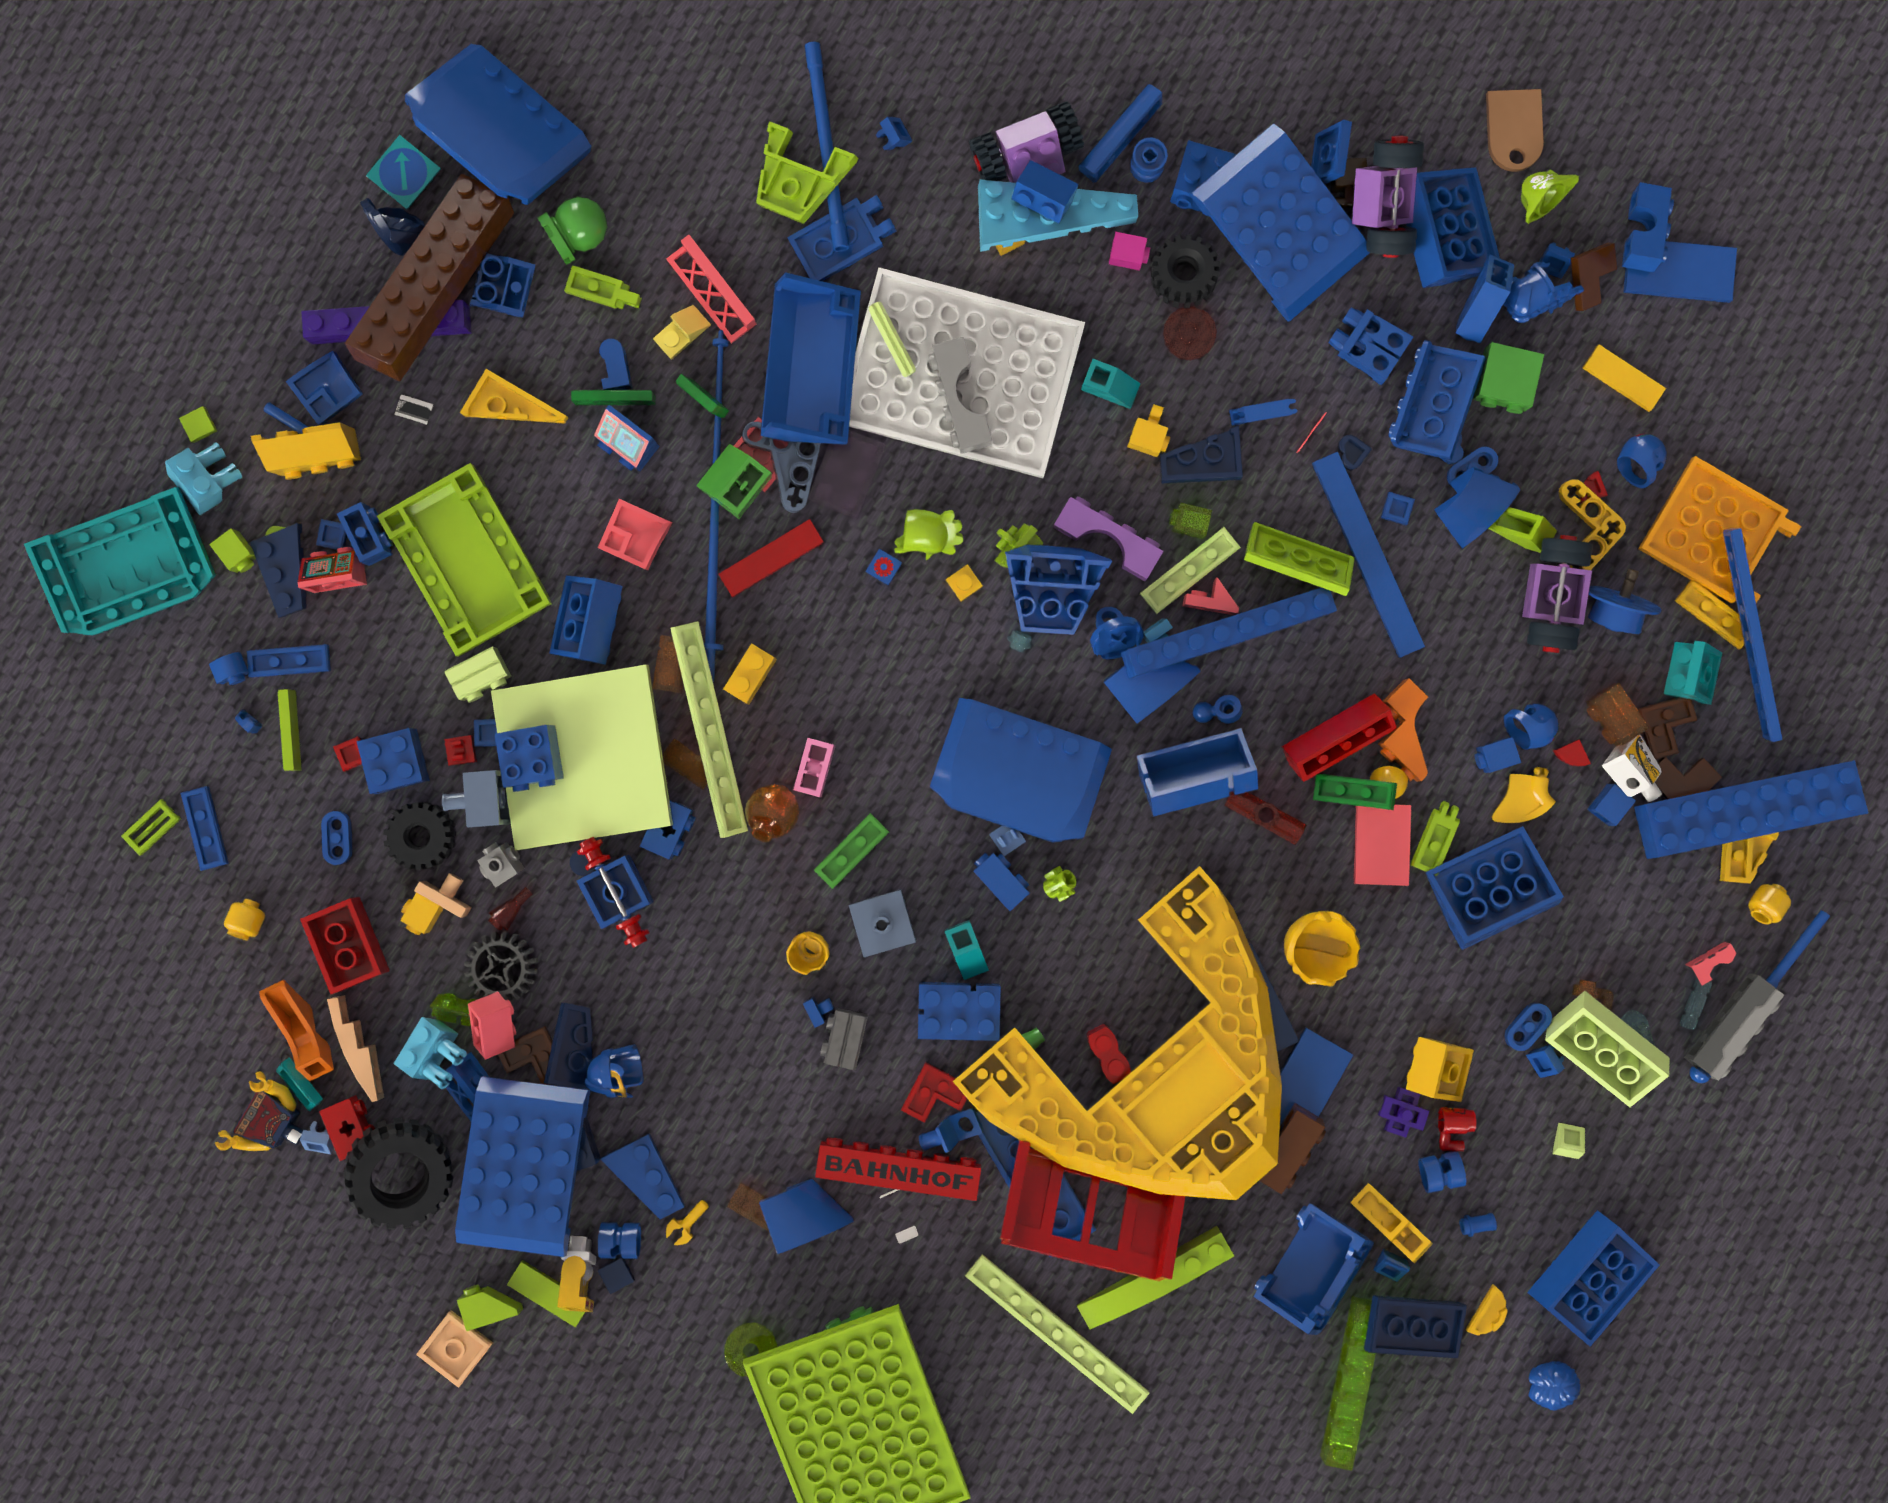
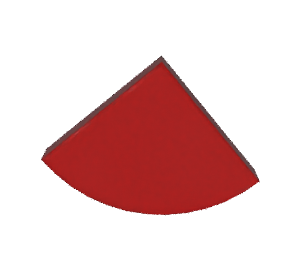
M1599 471L1589 475L1585 482H1583L1599 498L1608 496ZM1586 494L1584 498L1580 497V502L1583 503L1590 497H1587Z
M1580 739L1553 750L1556 757L1568 765L1586 766L1591 764Z

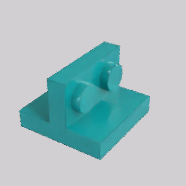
M1695 641L1694 644L1675 642L1664 694L1672 697L1693 699L1699 703L1711 705L1722 652L1706 642Z

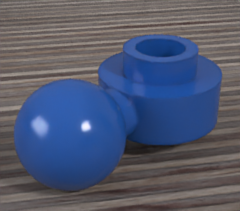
M1233 695L1220 697L1214 706L1207 702H1199L1193 708V717L1200 723H1207L1213 716H1217L1221 722L1230 724L1239 720L1243 713L1239 699ZM1233 709L1232 713H1225L1226 710Z

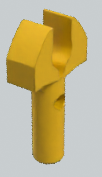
M701 1200L683 1220L673 1218L667 1224L666 1238L671 1235L673 1230L683 1227L682 1237L674 1245L687 1244L693 1237L690 1233L691 1226L708 1209L707 1202Z

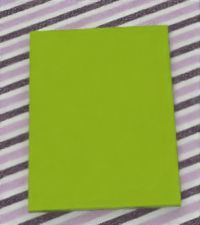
M899 1304L743 1359L744 1368L798 1503H959L971 1498Z

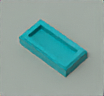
M290 1057L284 1060L276 1069V1072L308 1111L313 1110L323 1100L312 1084L295 1069V1063Z

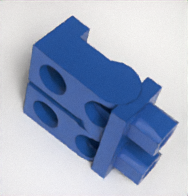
M1351 307L1342 322L1353 328V332L1349 336L1337 328L1328 343L1339 351L1337 356L1345 359L1349 364L1372 377V380L1382 385L1413 339V336L1374 315L1368 309L1365 313H1362Z

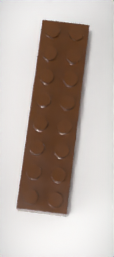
M464 174L459 176L346 340L345 345L354 360L395 380H402L514 214L508 197L506 199L496 195L485 184Z

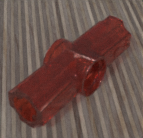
M1231 791L1224 806L1253 821L1258 826L1269 830L1294 845L1297 844L1307 826L1305 823L1276 808L1273 804L1267 803L1249 792L1234 795V792ZM1263 807L1268 808L1272 812V818L1267 823L1262 822L1258 816L1260 809Z

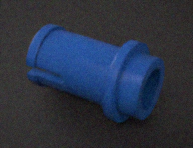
M1493 1213L1474 1217L1465 1215L1464 1218L1459 1220L1462 1234L1473 1237L1474 1233L1495 1231L1497 1229Z

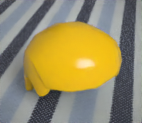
M811 931L800 933L793 938L786 951L787 962L792 970L803 975H807L814 970H820L829 958V944L820 934ZM806 948L809 949L810 951H812V952L815 953V954H810V953H808L807 950H806Z

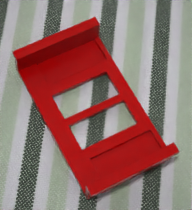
M1020 1140L1000 1239H1002L1001 1244L1155 1281L1171 1280L1185 1196L1157 1194L1063 1167L1037 1150L1031 1149L1030 1142ZM1063 1172L1091 1178L1080 1241L1052 1235ZM1100 1180L1127 1187L1117 1250L1089 1244Z

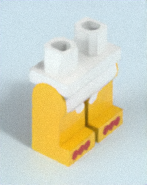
M570 1236L567 1256L561 1257L564 1263L561 1271L557 1307L565 1311L593 1312L594 1301L587 1298L588 1282L593 1276V1267L591 1265H596V1256L591 1253L592 1240L588 1239V1237Z

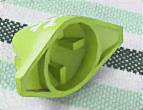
M1552 170L1537 172L1528 176L1522 184L1521 202L1527 211L1525 221L1529 224L1549 213L1578 183L1579 176L1558 175Z

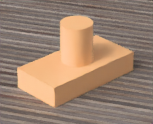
M452 873L448 874L440 889L427 881H420L414 890L460 918L467 917L472 908L454 897L463 880Z

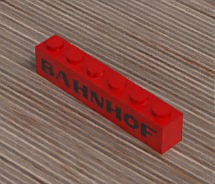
M827 1138L826 1142L821 1141L816 1178L977 1201L981 1164H976V1159L961 1157L960 1161L949 1160V1155L934 1153L933 1157L923 1156L922 1151L908 1149L907 1153L896 1152L895 1147L881 1145L880 1149L869 1148L870 1144L858 1141L853 1142V1145L842 1144L843 1140L838 1138Z

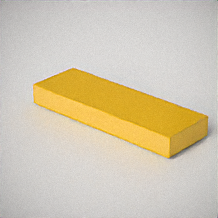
M1600 344L1596 346L1582 367L1648 412L1652 411L1666 390L1665 387Z
M1690 580L1675 599V602L1734 647L1741 649L1745 643L1739 614L1702 585Z

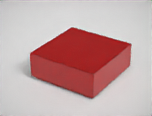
M355 737L333 746L343 772L362 765L356 742L361 740L360 737Z

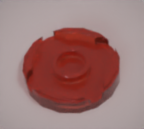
M1190 306V308H1179L1169 316L1164 325L1163 338L1165 346L1171 354L1179 359L1191 361L1203 357L1210 351L1215 343L1217 331L1214 320L1207 312Z

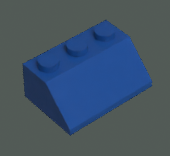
M566 575L549 654L606 665L607 657L610 654L612 633L616 626L615 619L618 605L621 602L622 586L599 579Z

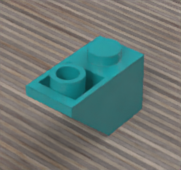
M1092 359L1081 390L1131 409L1141 383L1119 368Z
M970 920L945 929L946 937L964 980L989 971Z

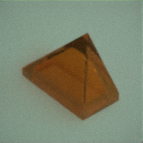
M674 738L662 755L664 764L704 790L707 780L701 756Z

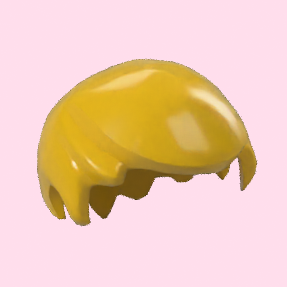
M1317 911L1306 914L1295 921L1285 935L1284 953L1287 962L1292 966L1293 972L1309 985L1334 986L1336 981L1347 977V971L1357 967L1359 962L1358 952L1360 950V943L1356 936V929L1343 915L1334 911Z

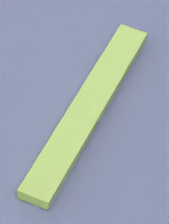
M699 621L671 627L720 838L746 832L748 828Z
M983 1254L965 1274L970 1281L1132 1414L1149 1395V1391Z

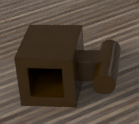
M1367 158L1347 159L1345 175L1331 181V193L1343 192V197H1334L1342 208H1353L1356 168L1367 167Z

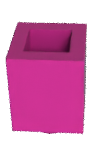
M1115 232L1109 264L1140 270L1142 263L1147 264L1150 247H1146L1147 238Z

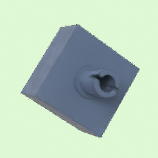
M499 770L463 773L464 793L442 795L444 811L465 809L467 828L511 824L506 788H503L501 772Z
M902 889L849 904L863 957L916 943Z

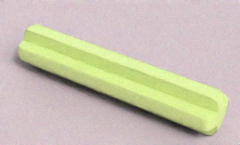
M881 302L869 306V312L899 370L904 377L912 375L916 372V368Z

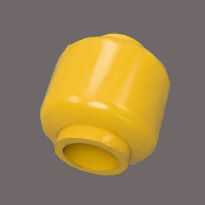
M1763 884L1757 888L1751 897L1748 907L1751 911V916L1755 920L1768 925L1778 923L1783 919L1791 906V899L1786 889L1781 885Z
M244 899L243 903H232L224 921V926L228 929L227 934L248 941L249 937H256L265 919V913L258 909L260 904L249 899Z

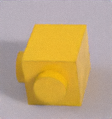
M416 892L413 899H408L403 906L401 912L404 915L400 921L407 924L405 928L416 935L430 933L444 908Z

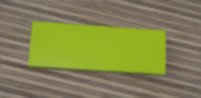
M290 689L278 690L283 770L300 771L301 756L296 691Z
M523 1260L507 1284L575 1328L585 1313L565 1311L558 1308L560 1283Z

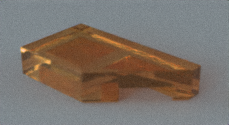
M741 1182L727 1207L769 1231L759 1204L761 1200L765 1199L764 1195Z

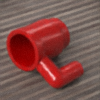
M1440 1107L1438 1110V1120L1444 1119V1121H1438L1440 1132L1439 1148L1442 1151H1464V1141L1451 1140V1134L1475 1132L1476 1115L1474 1110Z

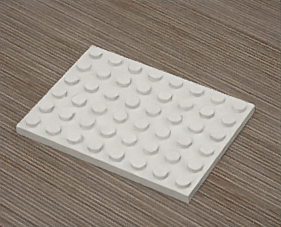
M878 268L855 353L849 427L1044 478L1085 322ZM876 302L883 304L916 368V372L908 377L902 375L869 312V306ZM964 337L971 366L958 381L956 387L957 396L966 409L986 416L992 438V446L960 454L959 447H953L950 432H953L954 428L952 421H946L943 406L947 405L944 395L939 396L936 380H940L938 370H932L929 360V354H933L932 345Z

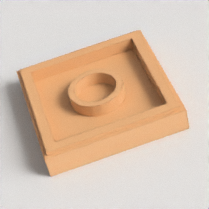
M450 1310L416 1355L459 1388L493 1342L476 1329L466 1332L463 1319Z

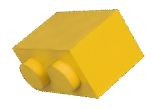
M751 643L723 690L749 705L777 659Z

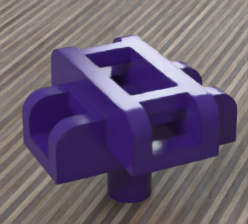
M1398 1087L1395 1098L1384 1095V1101L1378 1113L1379 1116L1387 1119L1384 1130L1405 1138L1410 1127L1423 1131L1429 1110L1417 1106L1421 1094ZM1416 1112H1419L1416 1122H1413Z

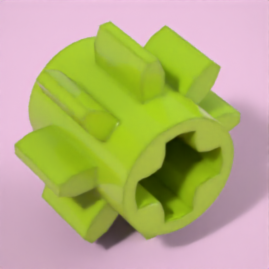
M1058 866L1044 875L1047 880L1044 881L1043 888L1050 898L1057 897L1058 901L1061 902L1075 894L1073 888L1076 887V878L1071 871H1062L1061 866Z

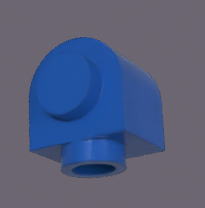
M241 652L225 655L209 664L217 684L229 682V685L241 683L246 680L244 676L249 673Z

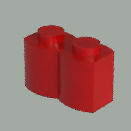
M1102 1024L1087 1032L1088 1044L1093 1053L1099 1058L1100 1067L1111 1083L1115 1084L1131 1073L1129 1062L1118 1049L1117 1039L1109 1027Z

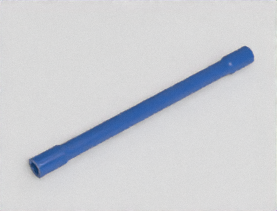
M809 42L804 47L807 68L810 73L824 171L834 148L823 77L821 46L819 42ZM838 184L827 196L833 251L842 252L849 249Z

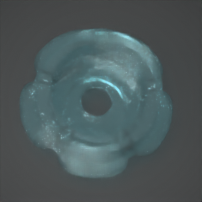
M1013 630L1011 636H1007V640L1011 642L1009 646L1012 649L1024 652L1025 649H1031L1030 644L1033 639L1031 636L1017 630Z

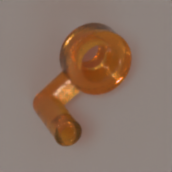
M1580 980L1579 985L1573 984L1572 995L1579 996L1586 991L1595 999H1601V1004L1612 1012L1614 994L1611 990L1596 988V982Z

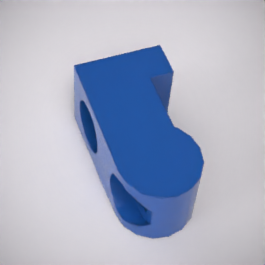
M604 340L599 348V353L606 363L608 378L601 379L603 390L633 389L624 348L618 340Z

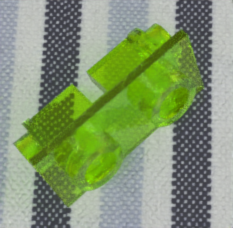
M451 993L438 994L430 1005V1008H433L432 1016L436 1017V1020L456 1023L457 1017L460 1015L462 1016L461 1025L471 1027L468 1003L478 999H461Z

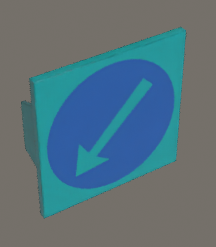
M399 135L367 173L366 177L408 210L439 173L441 168Z

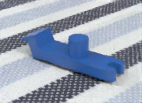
M1285 399L1229 410L1231 424L1234 426L1293 415L1297 413V409H1290L1289 405L1294 404L1296 400Z

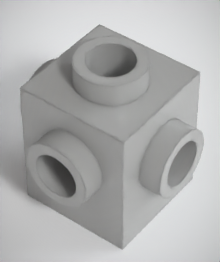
M495 842L482 851L485 856L478 860L481 873L485 878L490 879L495 888L525 869L519 860L520 855L518 851L507 842L501 846H498Z

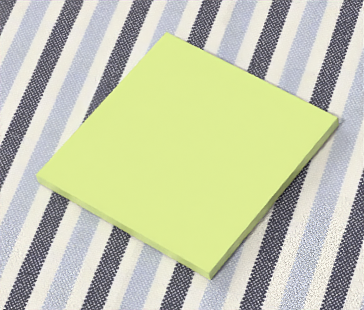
M649 665L491 691L497 733L541 725H555L564 779L555 780L554 786L539 788V783L529 784V790L513 792V787L506 788L515 850L673 826Z

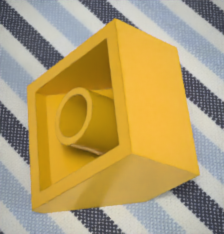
M1418 1037V1041L1413 1049L1414 1058L1412 1066L1407 1074L1406 1090L1435 1099L1461 1102L1474 1050L1434 1039Z

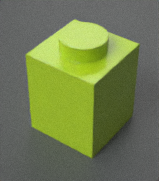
M230 528L209 544L230 571L236 573L240 571L243 573L254 565L253 560L256 557L253 549L237 530Z

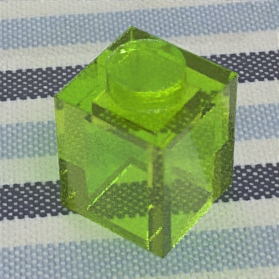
M1180 503L1178 509H1172L1169 524L1173 525L1172 532L1204 539L1207 535L1212 510Z

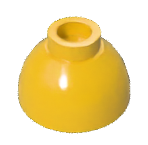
M1393 766L1377 768L1370 776V780L1397 783L1395 799L1403 795L1408 785V777L1405 772Z

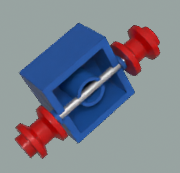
M591 837L579 844L581 849L577 853L578 855L586 856L588 864L585 868L587 871L595 868L596 871L577 880V883L600 928H606L619 920L624 921L617 925L616 928L617 930H624L627 936L624 941L625 946L631 943L634 948L647 941L645 935L650 932L648 929H641L638 923L642 918L641 915L638 914L632 917V914L654 903L631 856L625 855L606 865L604 862L610 860L611 857L610 855H603L600 846L603 844L602 839L596 841L594 837Z

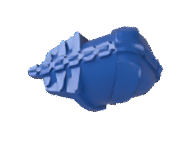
M1536 262L1529 270L1525 271L1524 277L1521 279H1517V277L1512 278L1511 292L1503 305L1515 322L1525 323L1547 310L1552 314L1554 309L1562 307L1563 303L1571 300L1576 294L1583 292L1584 288L1582 285L1573 287L1570 282L1554 287L1548 277L1550 263Z

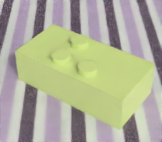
M1586 991L1581 993L1552 1018L1551 1024L1546 1030L1545 1040L1629 1107L1633 1106L1669 1076L1670 1058Z

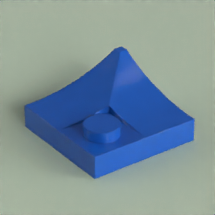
M331 351L317 359L286 381L318 425H324L363 395V392L357 386L335 351Z

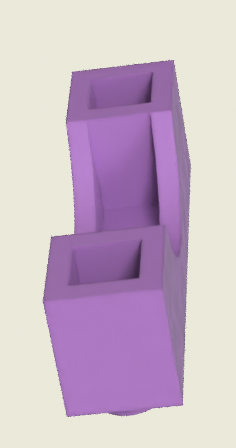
M1070 497L1053 528L1075 541L1089 533H1103L1110 536L1117 542L1122 551V569L1146 581L1163 553L1159 549L1160 544L1148 537L1145 540L1136 535L1137 531L1126 524H1123L1121 527L1113 522L1114 517L1102 510L1099 513L1089 508L1091 504L1080 497L1076 499Z

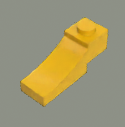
M1369 1183L1350 1202L1414 1264L1432 1246L1433 1243Z

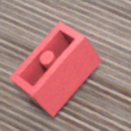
M495 992L468 1003L473 1045L485 1060L515 1048L514 1036L516 1035V1029L511 1017L514 1014V1009L508 999L505 1000L499 992Z

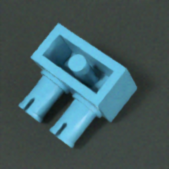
M217 442L198 454L193 453L187 448L165 461L167 475L180 488L182 494L199 515L222 502V489L242 478L238 469L235 470L236 466L233 463L214 475L208 473L207 467L226 457L223 449H219L220 445Z
M421 1017L394 1064L410 1077L431 1080L440 1089H444L450 1084L445 1079L451 1081L453 1078L452 1074L440 1067L444 1057L457 1066L463 1062L459 1055L466 1057L467 1052L453 1043L458 1036L457 1032L437 1019Z

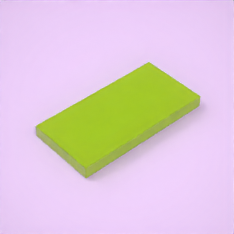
M1257 522L1253 523L1244 557L1245 561L1347 596L1350 590L1355 557Z

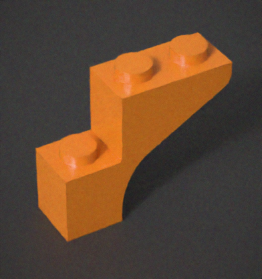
M1410 678L1403 680L1383 700L1390 708L1394 721L1399 719L1400 722L1396 725L1397 729L1388 733L1378 745L1383 748L1380 753L1389 762L1392 763L1395 760L1402 767L1401 770L1405 772L1409 781L1414 779L1418 782L1427 776L1428 771L1415 730V717L1420 706L1428 696Z
M285 980L259 991L261 1001L290 1046L295 1069L308 1081H312L334 1070L330 1046L316 1032L311 1006Z

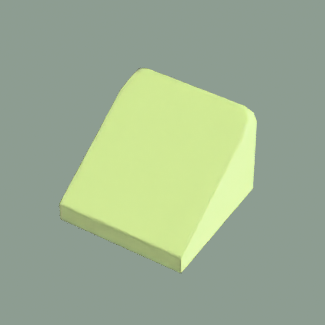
M1558 1123L1552 1154L1579 1159L1585 1153V1128Z

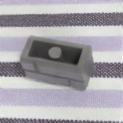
M836 1008L835 1014H829L826 1029L831 1030L829 1040H823L820 1053L821 1056H825V1064L856 1070L868 1015Z

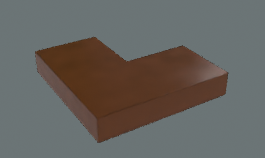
M1605 243L1571 257L1573 287L1582 285L1584 288L1583 292L1574 296L1576 311H1584L1601 304L1599 277L1617 270L1615 243Z
M1678 697L1637 709L1646 744L1655 760L1679 753L1672 727L1697 721L1692 699Z
M1663 757L1658 762L1662 772L1655 781V784L1662 792V795L1668 800L1709 791L1722 777L1704 758L1696 762L1683 775L1667 757Z
M546 1026L514 1040L515 1048L498 1054L506 1073L532 1063L541 1084H545L544 1080L553 1043Z

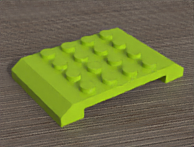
M472 463L467 464L377 515L386 534L394 542L444 631L443 634L455 656L459 657L552 604L548 593L505 517Z

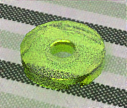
M744 1323L736 1327L728 1335L724 1346V1356L729 1368L737 1375L748 1377L743 1365V1359L748 1358L743 1351L745 1345L749 1343L755 1344L758 1347L759 1353L778 1347L774 1334L764 1325Z

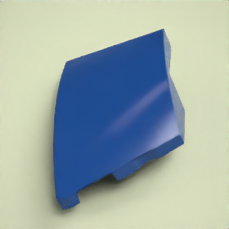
M1472 467L1450 482L1457 494L1434 510L1461 548H1464L1485 532L1507 510L1520 492V488L1516 483H1508L1496 475L1485 474L1483 470Z
M1183 661L1129 679L1124 665L1104 679V683L1133 720L1139 723L1181 690L1201 672V669L1196 665L1193 666Z
M813 1179L788 1187L785 1192L759 1202L777 1254L806 1244L854 1222L853 1217Z

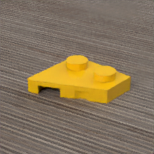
M1779 832L1722 844L1720 881L1751 884L1757 874L1758 866L1763 864L1768 855L1766 852L1772 841L1778 838Z

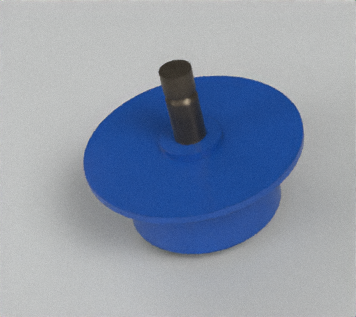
M1628 569L1621 591L1601 586L1589 587L1588 594L1594 597L1596 601L1588 614V618L1615 632L1640 634L1645 614L1658 615L1662 610L1656 604L1632 594L1639 574L1638 571Z

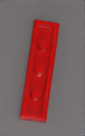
M809 519L718 575L733 598L824 542Z

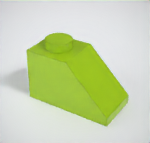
M1508 507L1488 528L1525 549L1539 553L1542 550L1543 539L1554 538L1557 532L1545 517Z
M479 1285L468 1287L463 1290L464 1294L457 1299L466 1332L519 1315L523 1310L522 1303L489 1286L481 1289Z

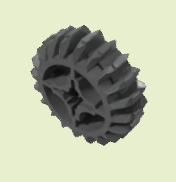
M495 931L491 933V939L487 935L481 937L483 944L478 941L473 943L476 951L470 950L467 952V955L473 961L464 962V966L471 967V971L465 972L464 975L465 977L472 976L474 979L468 983L469 987L478 986L475 990V995L478 996L485 992V997L499 992L505 1000L508 999L511 1002V995L514 999L518 1000L521 998L520 991L523 993L530 991L525 983H535L536 980L529 976V974L538 973V969L530 968V964L538 962V959H529L528 954L533 953L534 949H523L528 943L526 939L518 944V934H513L509 940L508 931H503L501 937ZM494 946L508 947L516 955L506 958L500 951L497 952ZM488 952L489 967L482 973L481 961L484 954ZM498 960L500 961V964L503 962L507 963L511 961V963L506 965V967L503 969L504 974H502V971L491 974V972L496 970V967L499 966ZM521 962V974L515 984L512 969L517 963ZM492 977L498 978L502 984H506L508 989H497L489 985L486 980Z

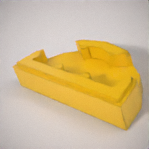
M1494 1284L1490 1287L1465 1329L1467 1332L1474 1335L1487 1334L1491 1331H1497L1504 1323L1507 1315L1506 1300L1503 1293Z

